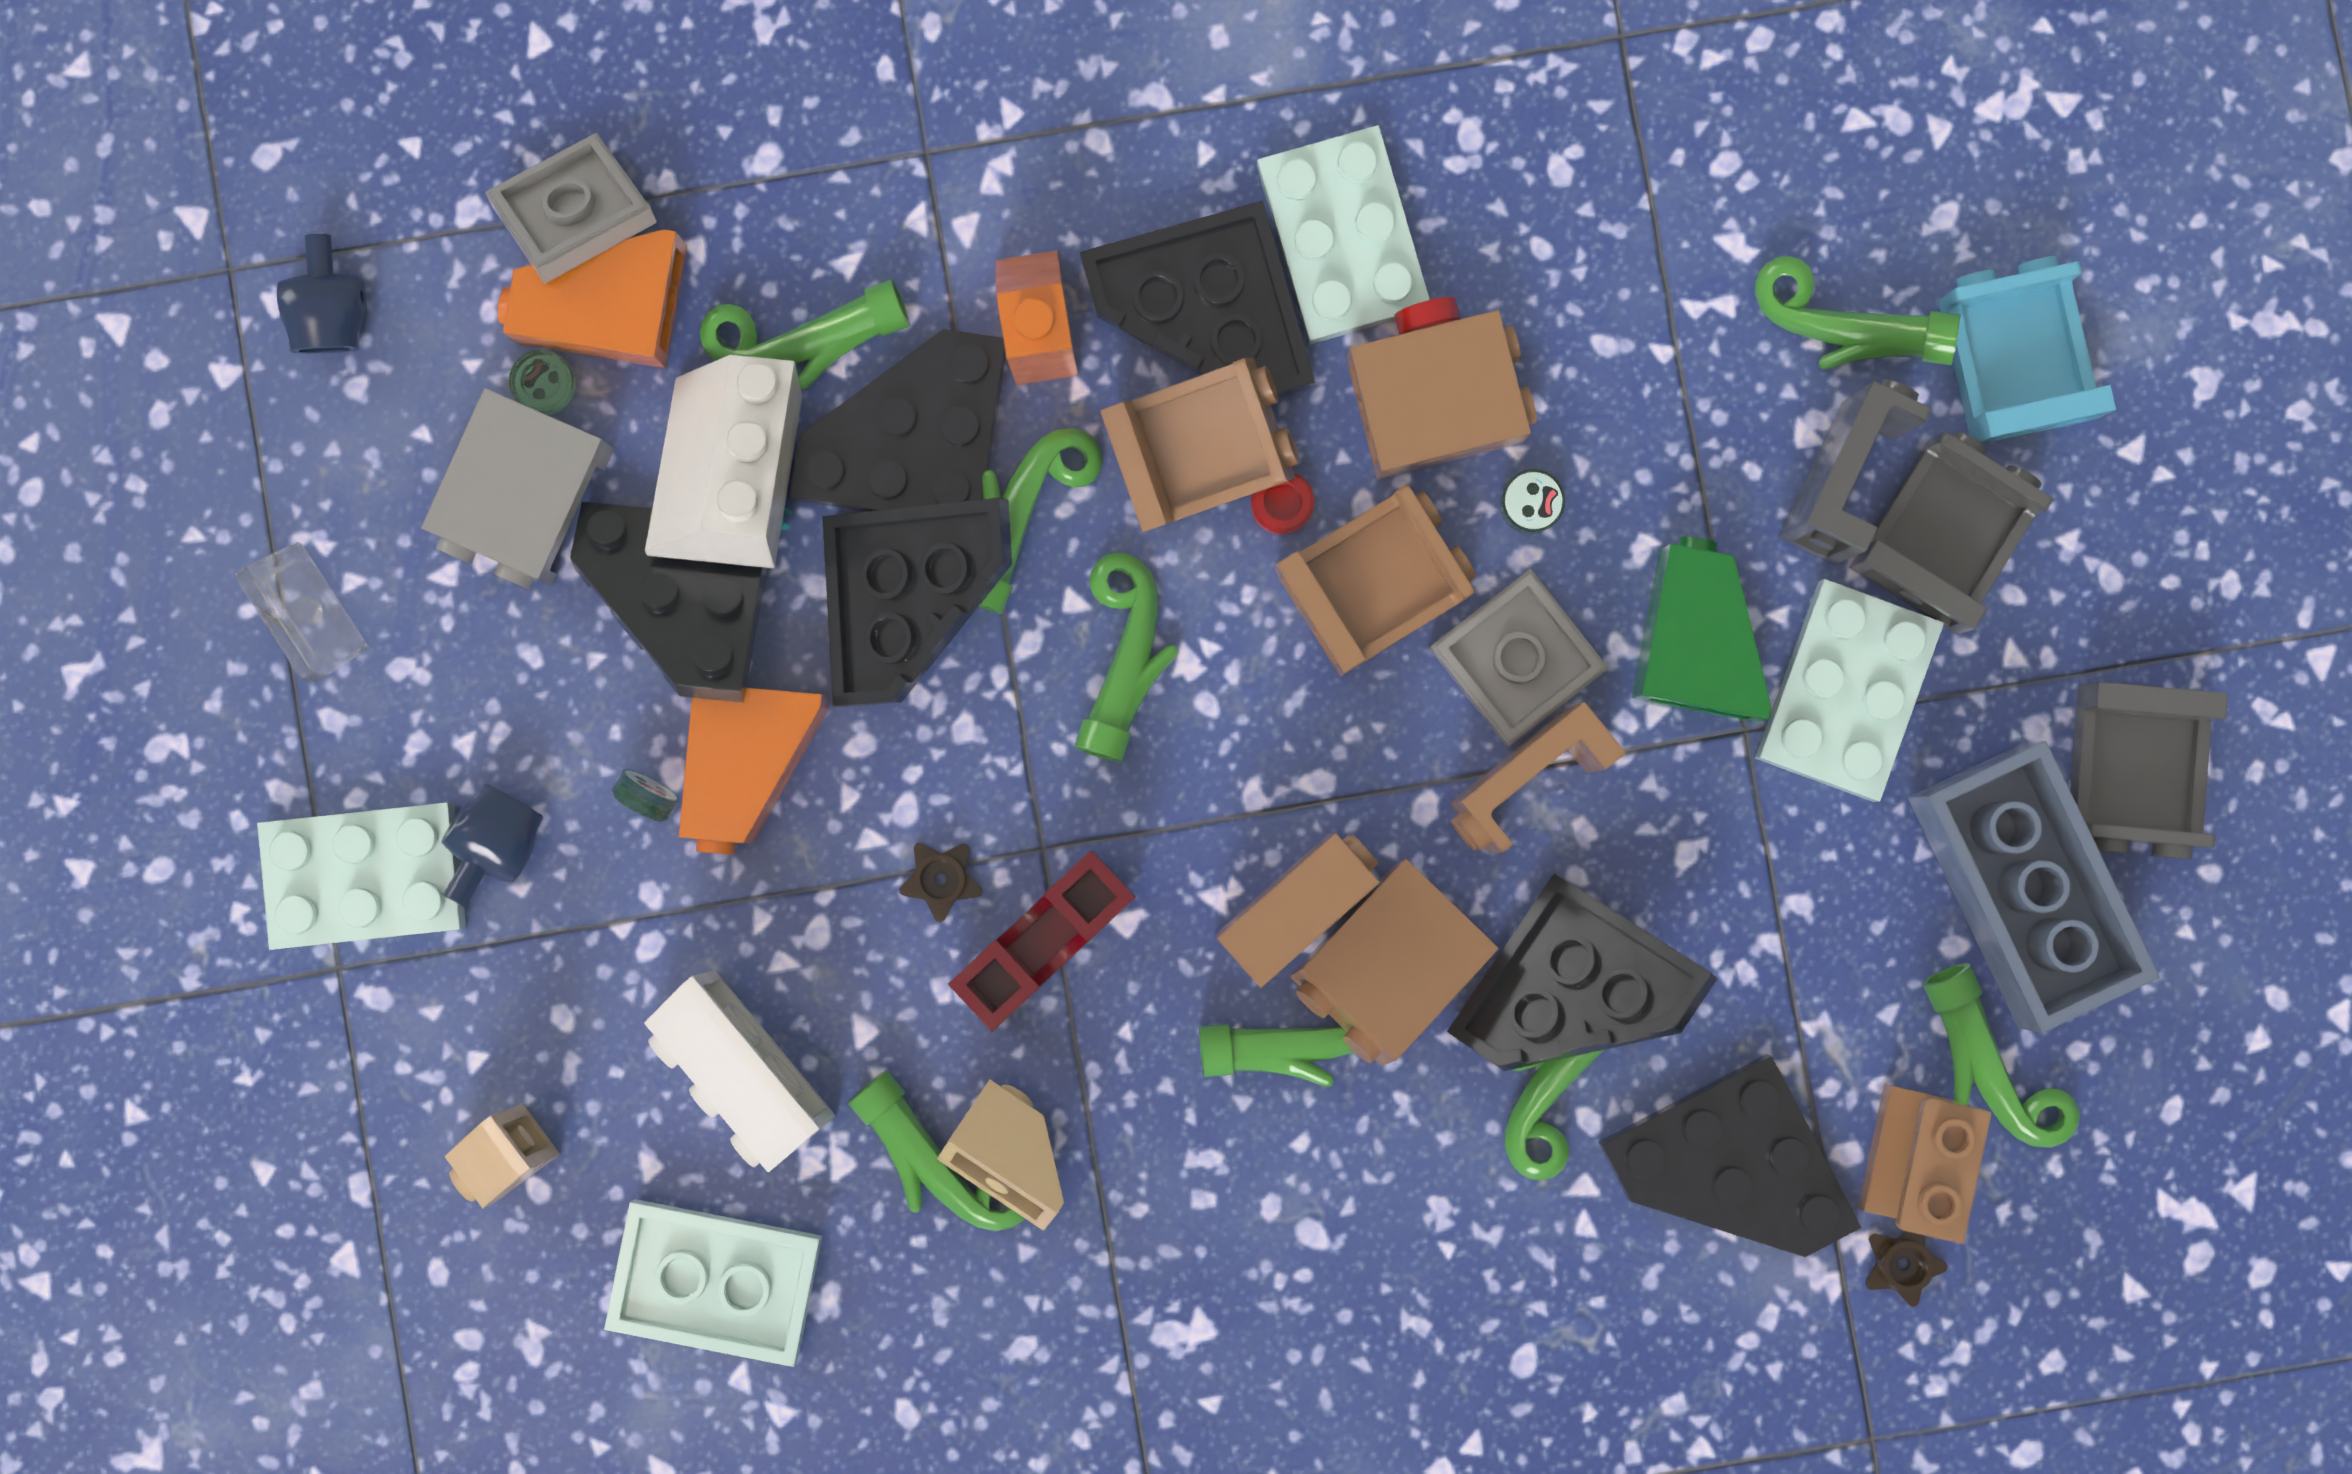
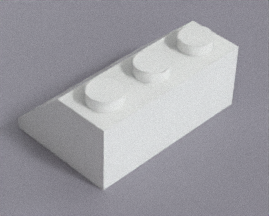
M728 355L676 378L645 547L647 556L775 568L802 402V392L795 361Z
M715 970L691 976L644 1022L653 1033L648 1042L656 1055L668 1067L673 1069L679 1065L694 1083L689 1088V1092L695 1102L710 1117L714 1118L718 1114L721 1115L735 1132L730 1138L733 1147L754 1168L761 1164L767 1172H770L836 1117Z

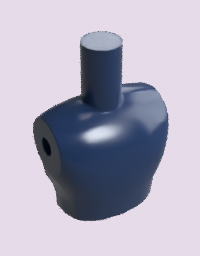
M305 235L307 275L288 278L278 282L277 305L280 318L288 335L290 351L300 354H320L359 350V336L367 308L363 280L355 275L333 273L331 235Z
M484 784L475 798L466 803L458 812L442 838L441 843L446 849L462 861L442 895L465 908L484 875L504 882H514L531 856L536 834L544 817L501 790Z

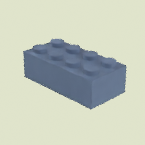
M2046 741L2020 744L1908 797L2019 1029L2044 1033L2160 978Z

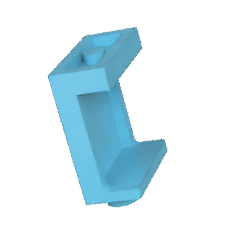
M2056 256L2043 257L2019 265V274L1996 279L1995 270L1993 269L1971 273L1956 279L1957 288L1938 300L1941 312L1961 314L1953 366L1969 435L1982 444L2096 420L2116 410L2111 385L2097 388L2072 285L2073 280L2082 274L2079 261L2058 265Z

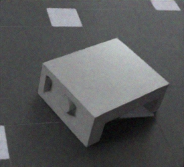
M484 388L421 529L440 536L435 549L472 564L476 553L498 562L493 574L524 588L530 589L534 578L552 585L557 574L550 571L551 566L595 468L605 471L615 448L594 435Z

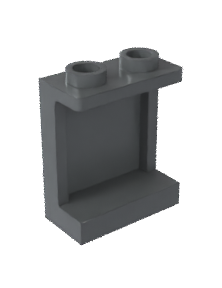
M1885 379L1881 384L1872 381L1841 403L1778 538L1834 565L1867 550L1877 527L1843 511L1842 508L1878 433L1895 440L1927 421L1932 409L1917 401L1919 394L1915 390L1893 380Z
M1943 432L1927 441L1875 525L1877 529L1867 550L1856 555L1849 568L1925 616L1944 622L1943 627L1957 635L1976 628L1987 610V607L1981 604L2033 519L2038 514L2047 511L2054 499L2040 490L2042 483L2033 474L2012 465L2004 468L1985 456L1987 448L1975 438L1962 432H1953L1952 435Z
M2108 682L2078 685L2070 791L2099 852L2128 854L2129 842L2152 844L2151 856L2192 859L2193 848H2215L2216 835L2204 834L2211 721L2226 719L2228 693Z

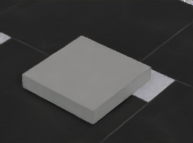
M597 133L485 192L493 209L544 284L657 223L651 207Z
M1531 569L1429 647L1506 747L1517 741L1609 669Z

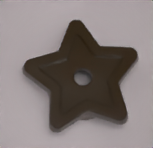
M922 843L915 844L916 870L899 888L900 894L925 900L934 919L939 923L946 919L956 900L979 897L982 894V889L966 873L969 854L968 845L960 844L944 853H939ZM943 873L946 875L947 882L944 885L936 883L935 877L937 874Z
M1904 1231L1897 1238L1878 1234H1871L1868 1238L1877 1260L1865 1281L1869 1290L1894 1288L1909 1306L1916 1307L1919 1304L1922 1289L1929 1284L1932 1277L1942 1274L1947 1270V1264L1926 1249L1924 1235ZM1901 1258H1906L1909 1262L1908 1267L1904 1270L1898 1267V1261Z

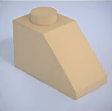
M989 1079L948 1140L937 1160L1044 1231L1064 1204L1044 1115L1033 1108L1030 1098L1019 1089L1010 1085L999 1086Z
M522 1103L489 1116L444 1157L453 1168L449 1171V1176L459 1193L470 1202L477 1200L480 1206L485 1208L499 1201L559 1156L560 1153Z

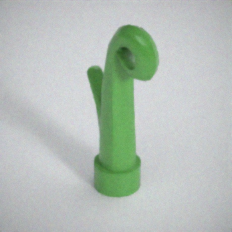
M1781 256L1767 262L1758 273L1755 281V296L1761 311L1774 324L1789 332L1811 339L1843 345V347L1821 357L1818 362L1821 369H1831L1851 362L1885 357L1922 358L1921 362L1952 365L1961 314L1930 311V315H1898L1804 308L1809 302L1814 289V277L1810 267L1805 262L1792 256ZM1782 275L1792 276L1798 283L1796 294L1785 302L1775 292L1774 284L1776 279Z
M891 278L865 288L864 295L758 345L755 323L750 314L741 306L733 304L718 305L708 311L702 320L699 333L704 350L714 361L728 355L795 361V364L810 359L798 377L800 388L805 390L831 364L856 346L880 334L884 337L910 327L911 324L901 294ZM724 322L735 323L740 329L741 339L737 348L727 346L721 339L720 328Z
M1076 428L1057 429L1042 437L1028 451L1012 476L1002 496V499L1009 500L1012 565L979 607L1002 615L1013 590V586L1009 585L1018 554L1048 471L1062 484L1074 488L1087 486L1100 474L1103 464L1102 449L1096 439L1086 431ZM1068 447L1077 449L1083 455L1084 463L1079 471L1068 469L1061 459L1060 452ZM993 470L985 471L982 477L983 499L1001 498L997 475Z
M1114 552L1104 555L1095 563L1090 573L1089 585L1092 594L1100 603L1111 608H1131L1089 718L1082 720L1074 748L1095 757L1123 763L1131 737L1129 730L1137 710L1159 675L1177 657L1179 650L1174 644L1168 645L1149 660L1158 614L1157 586L1152 572L1139 558L1129 553ZM1113 572H1122L1130 577L1134 588L1125 593H1116L1109 588L1108 576Z
M1969 963L1953 965L1925 979L1922 986L1934 1011L1940 1014L1949 1040L1954 1068V1100L1969 1104L1972 1082L1974 1080L1982 1097L2000 1123L2015 1138L2030 1146L2048 1148L2061 1145L2069 1140L2079 1127L2080 1112L2076 1101L2070 1094L2061 1089L2048 1088L2035 1093L2022 1105L1993 1036L1979 997L1983 990ZM2050 1106L2057 1107L2059 1111L2058 1119L2052 1125L2041 1127L2036 1124L2042 1110Z
M1229 1024L1199 1026V1043L1204 1078L1234 1075V1071H1263L1298 1077L1324 1087H1331L1334 1083L1332 1074L1311 1062L1332 1059L1354 1052L1344 1042L1343 1036L1347 1032L1341 1026L1302 1028H1229Z
M1604 1050L1512 1069L1514 1071H1522L1540 1066L1514 1106L1505 1129V1149L1512 1166L1520 1174L1533 1180H1546L1555 1177L1564 1169L1569 1159V1146L1566 1138L1555 1127L1538 1120ZM1542 1138L1549 1141L1552 1146V1154L1546 1160L1537 1161L1532 1159L1526 1151L1527 1139Z
M887 1069L876 1076L847 1102L866 1126L871 1125L885 1145L899 1174L907 1205L911 1212L917 1213L923 1206L922 1182L938 1200L957 1216L978 1228L999 1231L1013 1228L1024 1221V1217L1009 1207L1005 1209L990 1207L991 1195L977 1187L974 1194L958 1173L937 1160L942 1151L904 1099L905 1090Z

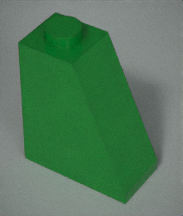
M1681 536L1679 537L1678 545L1670 543L1659 550L1632 699L1755 723L1769 720L1771 703L1735 558L1733 555L1716 552L1718 543L1714 541Z

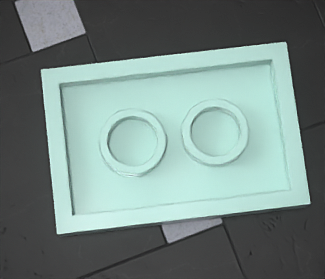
M1379 125L1257 159V169L1309 345L1395 321L1394 314L1411 305L1430 300Z
M1827 579L1818 581L1755 759L1866 800L1880 802L1944 622Z
M447 802L257 823L269 950L466 929L464 907L442 895L460 866V860L441 843L447 828L455 818L454 803Z
M634 1199L629 1203L604 1330L794 1367L798 1362L822 1236Z

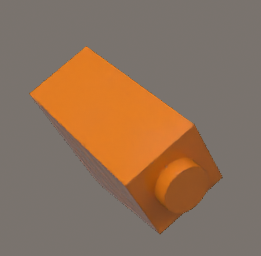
M664 229L629 238L545 284L532 265L514 269L511 287L505 286L502 289L498 302V321L504 325L503 333L520 345L666 368L687 244L676 231Z
M1058 251L995 260L996 297L1005 352L1016 386L1078 376Z
M746 688L744 703L692 698L679 838L697 839L696 852L735 855L736 842L754 843L828 713L830 698L822 694Z

